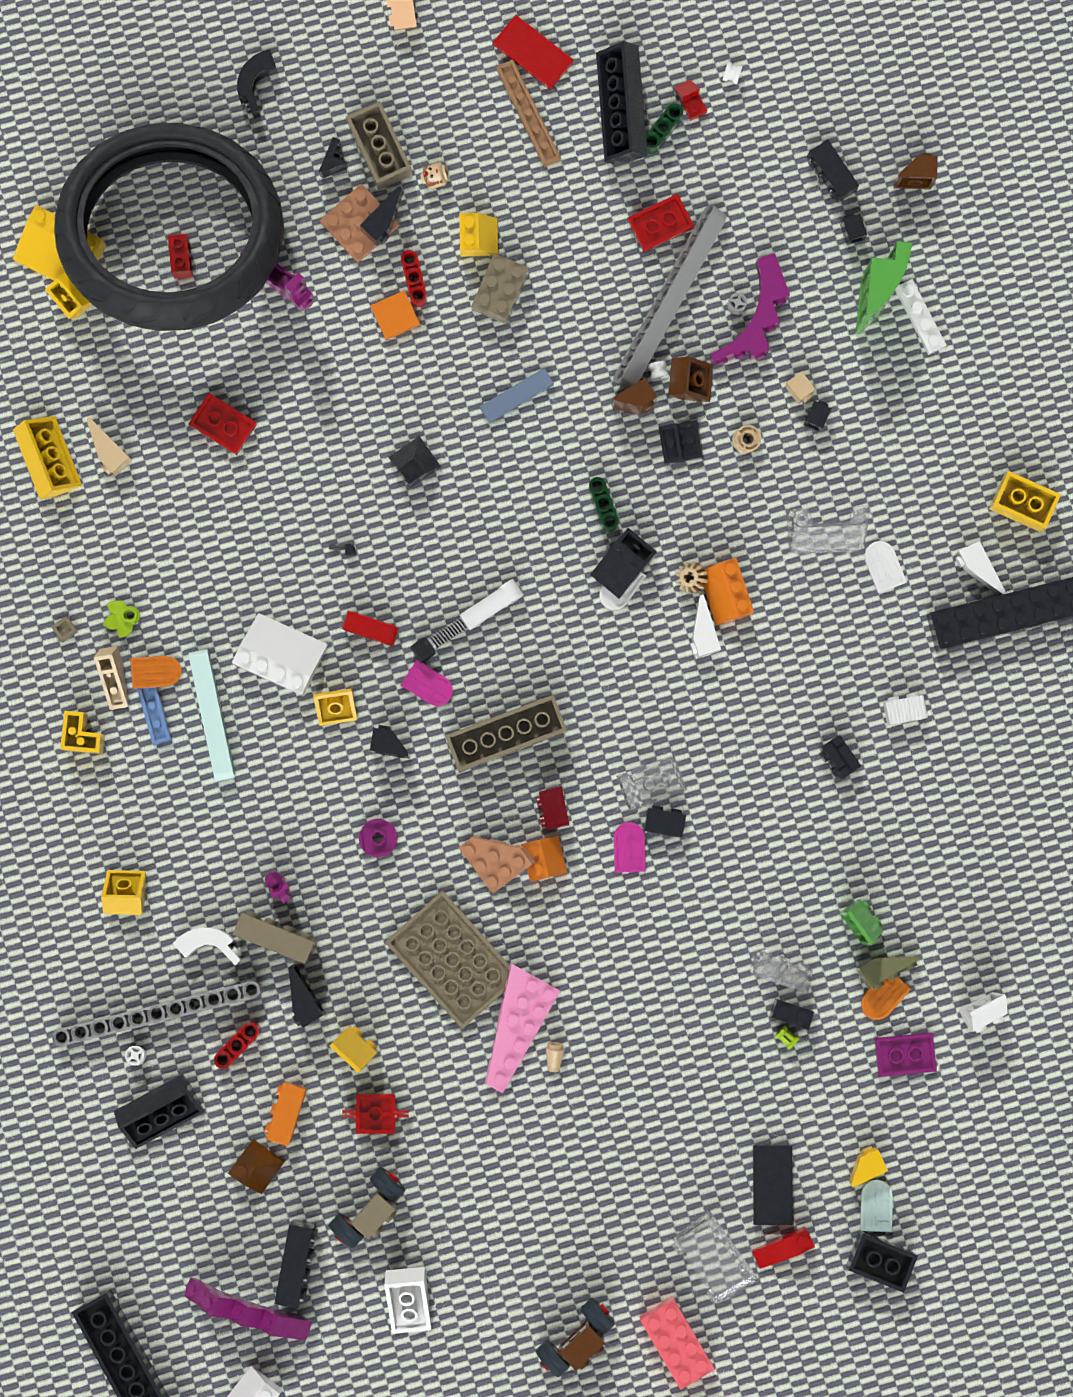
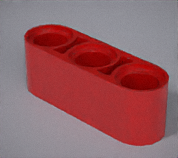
M406 250L401 255V262L410 301L415 307H422L427 302V294L418 256L413 250ZM409 257L415 259L412 264H407L405 260ZM416 275L419 277V280L411 282L409 278ZM420 293L423 295V298L415 300L413 298L414 295Z
M347 611L341 627L342 630L389 646H394L400 629L394 625L352 611Z
M256 1022L246 1023L214 1056L216 1067L221 1069L229 1067L260 1035L261 1028ZM248 1026H253L256 1029L254 1036L247 1034L246 1029ZM234 1040L241 1041V1050L238 1051L233 1048ZM221 1054L227 1055L229 1059L225 1065L219 1061Z

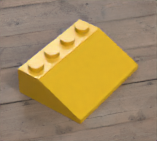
M35 205L25 224L13 260L54 281L65 273L56 249L54 234L55 214ZM87 231L88 245L96 259L99 260L107 245L103 239Z

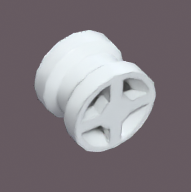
M728 62L723 81L730 80L733 84L737 85L742 66H734L731 62Z
M657 361L647 366L651 372V381H659L669 377V373L665 369L666 361Z
M131 1046L126 1050L125 1059L129 1064L139 1066L145 1061L146 1052L142 1047Z

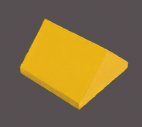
M352 689L313 694L319 726L357 720Z

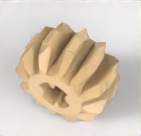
M694 561L692 564L685 562V567L679 566L681 573L675 574L680 577V579L676 580V584H681L679 589H685L688 594L691 592L698 593V588L703 590L704 585L702 582H708L707 579H703V576L708 574L706 571L702 572L704 566H698L697 562ZM689 576H694V580L689 579Z

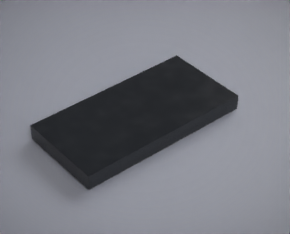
M753 1145V1225H793L792 1145Z

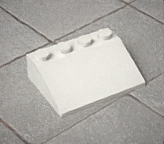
M258 613L240 644L232 663L279 686L305 696L328 644Z

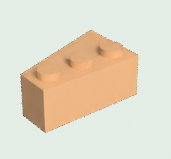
M386 0L387 7H391L392 15L388 16L390 27L394 26V31L417 27L413 0Z

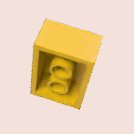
M1008 471L1001 480L989 510L1041 533L1047 528L1061 494Z

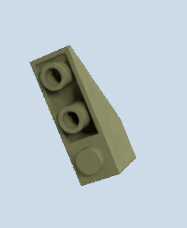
M920 957L874 958L856 969L868 990L872 987L874 990H877L885 985L884 980L890 978L892 981L901 975V970L906 968L909 971L916 967V961Z

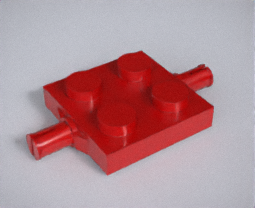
M356 1094L354 1110H342V1118H354L356 1134H395L397 1118H409V1110H397L395 1104L396 1094Z

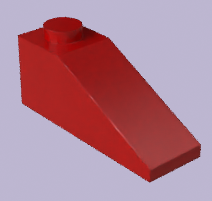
M803 1226L752 1250L759 1269L807 1252L815 1248V1245L807 1228Z

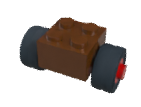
M590 1298L581 1306V1312L587 1320L559 1345V1348L549 1340H545L535 1350L541 1360V1365L547 1371L550 1370L556 1377H560L569 1369L570 1365L575 1371L579 1368L582 1370L589 1364V1358L594 1354L597 1356L605 1348L603 1346L605 1344L603 1335L615 1325L614 1320L609 1315L610 1311L603 1303L600 1304L594 1298Z

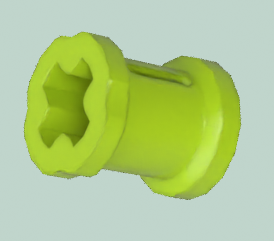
M786 1024L774 1036L776 1039L779 1038L787 1046L788 1050L800 1039L798 1035L795 1036L788 1029Z

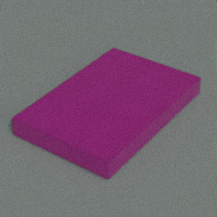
M932 1032L874 1038L878 1077L937 1072Z

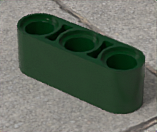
M670 104L647 132L646 142L650 140L656 142L655 146L647 144V154H655L680 124L683 117V108L680 104ZM677 112L679 116L672 117L670 113ZM665 126L668 130L662 132L658 128Z
M594 477L589 482L588 487L602 529L606 532H613L617 529L619 523L615 507L604 479ZM594 483H600L602 485V489L600 491L593 490L592 485ZM604 500L608 502L609 506L606 509H601L598 503ZM611 518L615 521V525L608 527L604 521Z

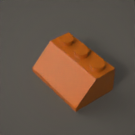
M737 558L702 570V572L706 571L708 573L706 576H703V579H707L708 582H702V584L704 585V592L716 626L750 616L754 613Z

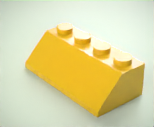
M55 416L24 420L13 429L39 499L56 497L82 486Z

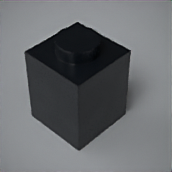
M851 213L844 216L840 227L846 245L865 240L867 232L861 214L855 215Z
M814 401L803 425L821 432L832 408L828 407L829 404L824 401Z

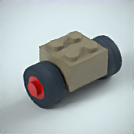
M379 1167L370 1177L371 1183L378 1189V1192L354 1217L353 1221L342 1213H338L328 1225L335 1234L334 1237L342 1244L345 1243L351 1248H355L364 1236L368 1240L371 1236L376 1238L384 1227L382 1224L385 1221L389 1223L396 1215L397 1211L395 1209L397 1204L395 1202L405 1192L404 1186L399 1182L400 1179L393 1172H388L386 1169Z

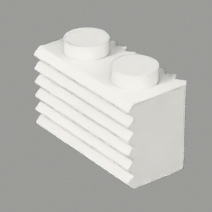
M918 693L907 694L905 699H899V696L887 698L888 702L883 703L887 726L928 718L924 696H918Z

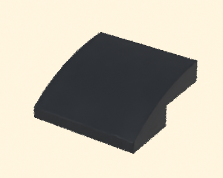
M697 420L658 427L664 464L704 458Z

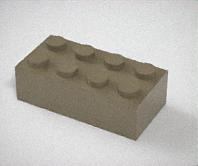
M380 101L346 116L349 129L378 190L412 176L411 166Z
M251 910L247 911V913H241L232 935L303 964L309 963L317 941L313 940L314 936L305 932L301 933V935L295 933L297 929L288 925L278 926L279 922L271 918L263 920L260 918V914Z

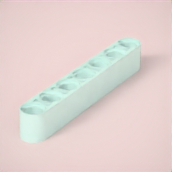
M204 649L189 653V660L215 780L217 782L235 778L234 765L209 650Z

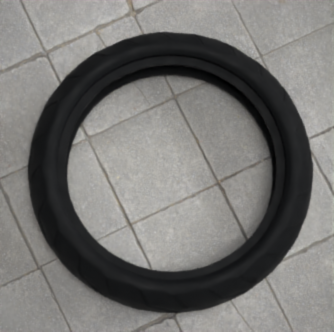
M154 123L120 132L97 145L80 160L65 181L60 192L54 224L55 243L59 259L66 275L79 292L94 307L106 315L131 326L155 331L190 330L218 322L242 308L256 296L267 282L277 263L284 233V219L280 198L271 178L258 160L232 139L213 130L184 123ZM156 163H187L208 169L227 180L240 193L250 210L252 217L251 233L240 257L226 272L202 286L177 292H157L129 285L107 271L96 259L88 245L87 230L89 219L101 195L110 185L125 174Z

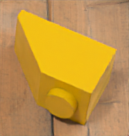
M867 1147L861 1150L862 1154L857 1156L849 1179V1184L852 1187L858 1186L888 1171L876 1147Z

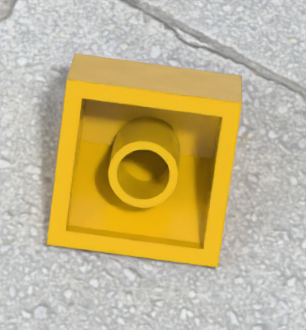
M459 213L461 257L493 256L494 253L498 254L497 218L481 213Z
M107 870L101 895L103 914L142 915L145 903L146 871Z

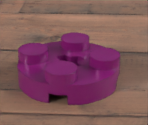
M383 819L368 821L359 833L361 848L373 857L389 855L395 849L398 841L396 829L390 822ZM377 832L384 836L380 844H377V841H373V837L376 836Z

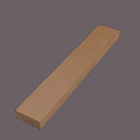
M513 59L497 66L496 70L543 167L545 168L560 161L561 157Z

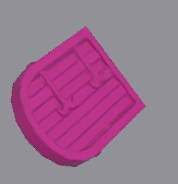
M418 660L415 661L400 685L426 701V703L434 706L446 704L453 694V687L445 676L420 663Z
M623 823L617 827L613 839L615 872H646L644 832L636 823Z

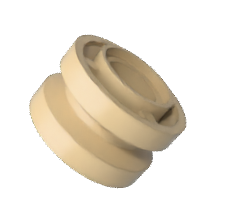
M752 425L742 426L733 434L732 443L734 448L744 454L756 450L761 444V433ZM744 435H748L750 437V444H747L743 441Z

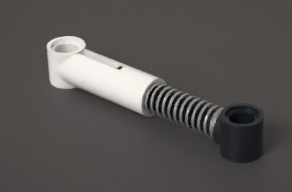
M511 579L500 586L495 592L461 613L459 620L456 619V622L453 621L451 625H448L445 629L442 628V631L439 630L440 633L436 632V635L434 634L430 638L424 637L420 639L410 649L418 661L423 663L436 654V650L439 647L441 648V645L447 644V641L449 642L450 639L452 640V638L461 634L460 632L464 633L463 630L466 631L467 629L472 630L507 605H511L519 600L524 594L514 579Z

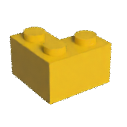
M64 711L61 750L103 754L105 735L86 732L88 714Z

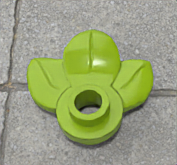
M119 600L107 603V607L112 614L106 618L103 626L111 630H117L119 638L128 636L133 630V625L140 619L139 610L134 606H127L123 601ZM129 613H134L132 619H128Z

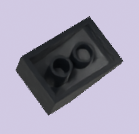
M295 964L289 967L292 1011L294 1013L292 1018L297 1026L301 1025L304 1028L325 1015L326 1012Z

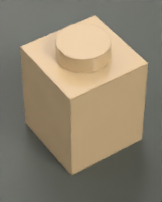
M802 371L785 385V388L798 404L802 401L806 403L814 397L812 394L816 390Z

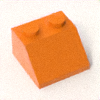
M559 836L521 844L535 861V863L527 868L530 882L567 873Z

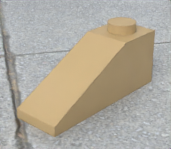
M88 417L86 420L97 455L103 463L101 467L108 475L112 472L117 476L132 460Z
M118 646L99 649L94 656V660L109 709L128 707L124 667Z

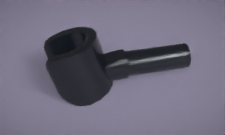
M352 544L341 546L329 545L330 550H345L346 556L356 555L355 546Z

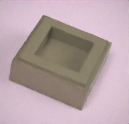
M65 616L51 626L62 643L78 633V630L68 616Z

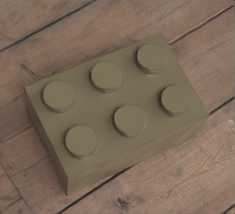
M494 253L472 303V310L508 324L529 275V267Z

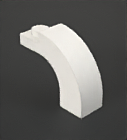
M193 929L184 933L173 942L174 946L185 958L189 957L203 945H213L218 947L234 965H238L243 960L240 957L242 953L235 946H230L235 939L220 929Z

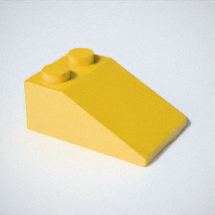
M349 1025L329 1047L359 1073L378 1052L376 1050L377 1045L370 1039L366 1041L361 1036L363 1032L356 1026L352 1028Z

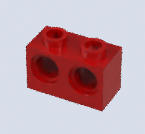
M187 234L168 235L170 266L174 279L193 277L190 240Z

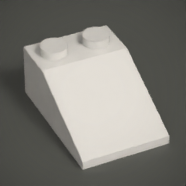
M992 992L959 1010L969 1031L979 1033L987 1028V1024L991 1022L996 1024L1004 1019L1003 1016L1008 1014L1005 994Z
M425 1267L386 1270L384 1285L392 1333L431 1330Z

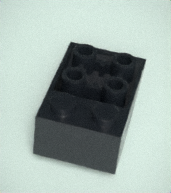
M627 528L590 576L620 599L656 557L657 551L631 529Z

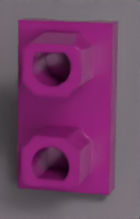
M271 871L265 876V883L273 899L278 897L282 903H285L292 898L288 881L284 875L281 876L278 872Z

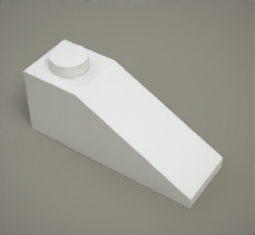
M980 541L956 553V562L960 568L963 567L965 572L996 595H1002L1006 592Z
M701 595L698 599L692 636L693 643H690L693 655L696 654L697 658L721 650L704 595Z

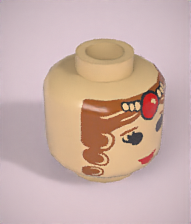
M441 162L425 165L423 173L420 174L422 183L426 184L430 189L445 186L447 180L450 179L447 166Z

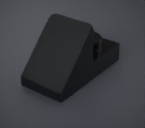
M333 137L319 169V174L322 178L329 177L348 168L347 162L338 159L343 150L340 139Z

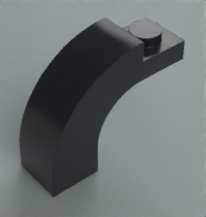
M270 49L252 56L243 65L237 80L239 100L241 104L245 103L248 114L252 113L254 119L261 117L254 96L256 85L263 78L278 73Z

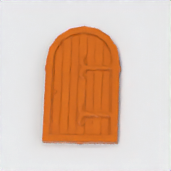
M173 657L130 658L133 689L168 687L178 682L181 677V666Z
M899 977L892 981L888 978L883 981L885 985L877 990H874L872 987L866 991L861 1000L862 1011L870 1019H884L907 995L911 988Z

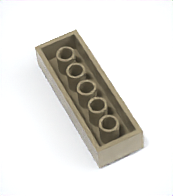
M551 695L445 735L458 772L461 773L567 733V729L555 697Z

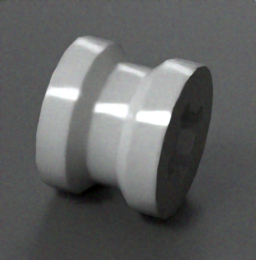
M734 293L728 300V311L733 315L742 314L746 309L747 299L741 293Z

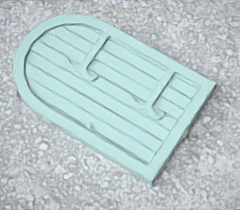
M871 1180L864 1185L861 1192L860 1230L892 1232V1190L884 1181Z

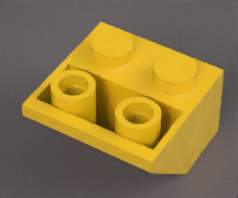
M66 272L57 277L45 289L69 319L79 318L92 306L71 282Z

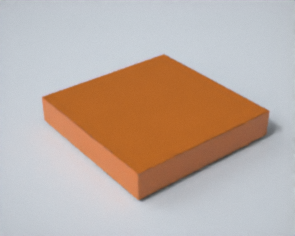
M405 290L370 305L386 341L420 326Z

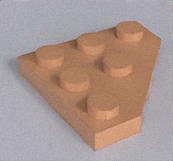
M476 835L458 847L492 894L535 863L524 846L509 845L506 842L494 839L487 840Z

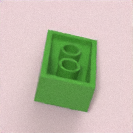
M858 899L839 913L861 944L872 945L883 932L881 929L883 925L877 916L873 917L869 911L872 909L865 900L862 902L861 899Z

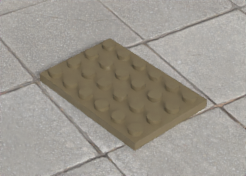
M443 890L385 942L462 1029L506 989L505 984L506 980H508L509 964Z

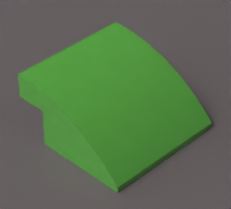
M897 241L887 259L872 257L860 280L855 334H860L874 322L896 290L910 259L911 242Z

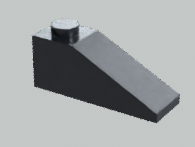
M400 185L360 224L361 231L376 246L380 243H385L390 237L389 234L391 233L403 196V190Z

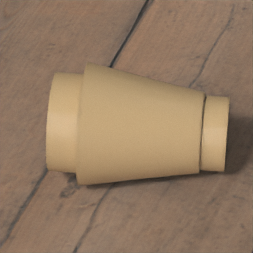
M549 1042L548 1047H546L547 1067L550 1072H559L565 1051L562 1043Z

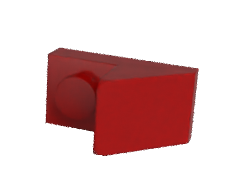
M688 80L673 88L690 121L707 113L708 110L699 95L700 89L694 82Z

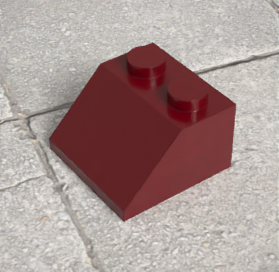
M562 786L540 791L539 796L536 797L538 808L542 807L543 815H540L541 826H545L546 830L569 826Z

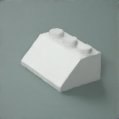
M251 1365L227 1397H278L282 1388Z

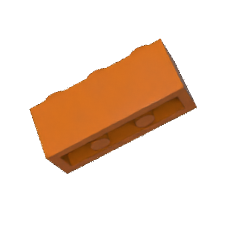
M287 1081L283 1082V1085L279 1084L276 1096L279 1098L277 1104L273 1103L270 1115H273L272 1121L267 1123L264 1134H267L266 1140L285 1146L290 1145L307 1087Z

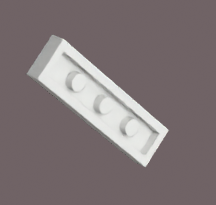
M913 279L897 286L895 291L928 355L946 347V343Z

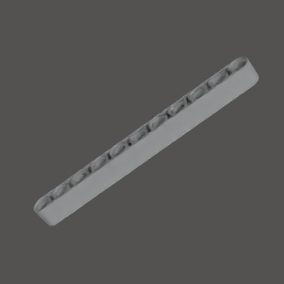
M712 204L708 205L702 212L613 377V381L625 390L638 383L726 221L727 216Z
M249 981L64 1027L53 1033L52 1040L57 1046L70 1045L254 999L261 994L262 986L257 981ZM250 984L257 987L255 995L248 993V986ZM231 989H235L238 992L236 1000H232L229 997ZM212 994H217L219 997V1002L216 1005L210 1002ZM194 998L200 1001L198 1009H194L191 1006V1001ZM175 1003L181 1006L179 1014H175L172 1010V1006ZM155 1008H159L162 1011L160 1019L155 1018L153 1015ZM136 1013L142 1014L143 1021L141 1023L135 1021L134 1016ZM118 1017L124 1020L122 1028H118L115 1024ZM99 1022L105 1025L103 1033L97 1031L96 1026ZM80 1027H83L86 1030V1035L84 1038L78 1035V1029ZM60 1032L66 1033L67 1040L65 1042L59 1040Z

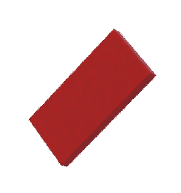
M517 15L511 19L492 42L494 47L511 60L513 59L517 65L549 90L555 86L574 63V59Z

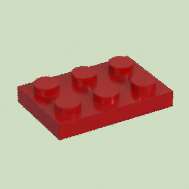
M678 193L627 217V221L643 253L695 227Z
M208 393L188 425L237 456L257 426V423Z

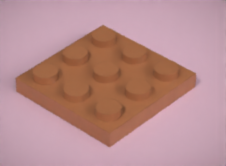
M362 183L320 219V223L357 263L377 247L361 231L360 224L380 205ZM394 220L391 233L400 226L396 220Z

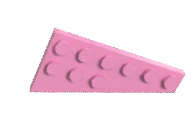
M512 963L509 965L508 980H506L504 999L501 1003L496 1037L493 1041L492 1056L489 1060L485 1083L501 1093L506 1089L560 993V990Z

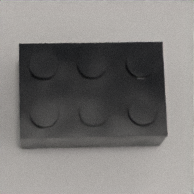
M859 1230L846 1268L853 1273L904 1293L918 1255L913 1251Z

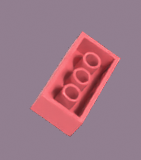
M673 1296L639 1316L641 1323L680 1390L715 1370Z

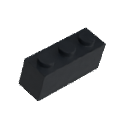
M828 139L809 151L807 162L812 169L814 168L817 171L819 181L822 184L825 183L832 199L839 203L857 191L859 184Z

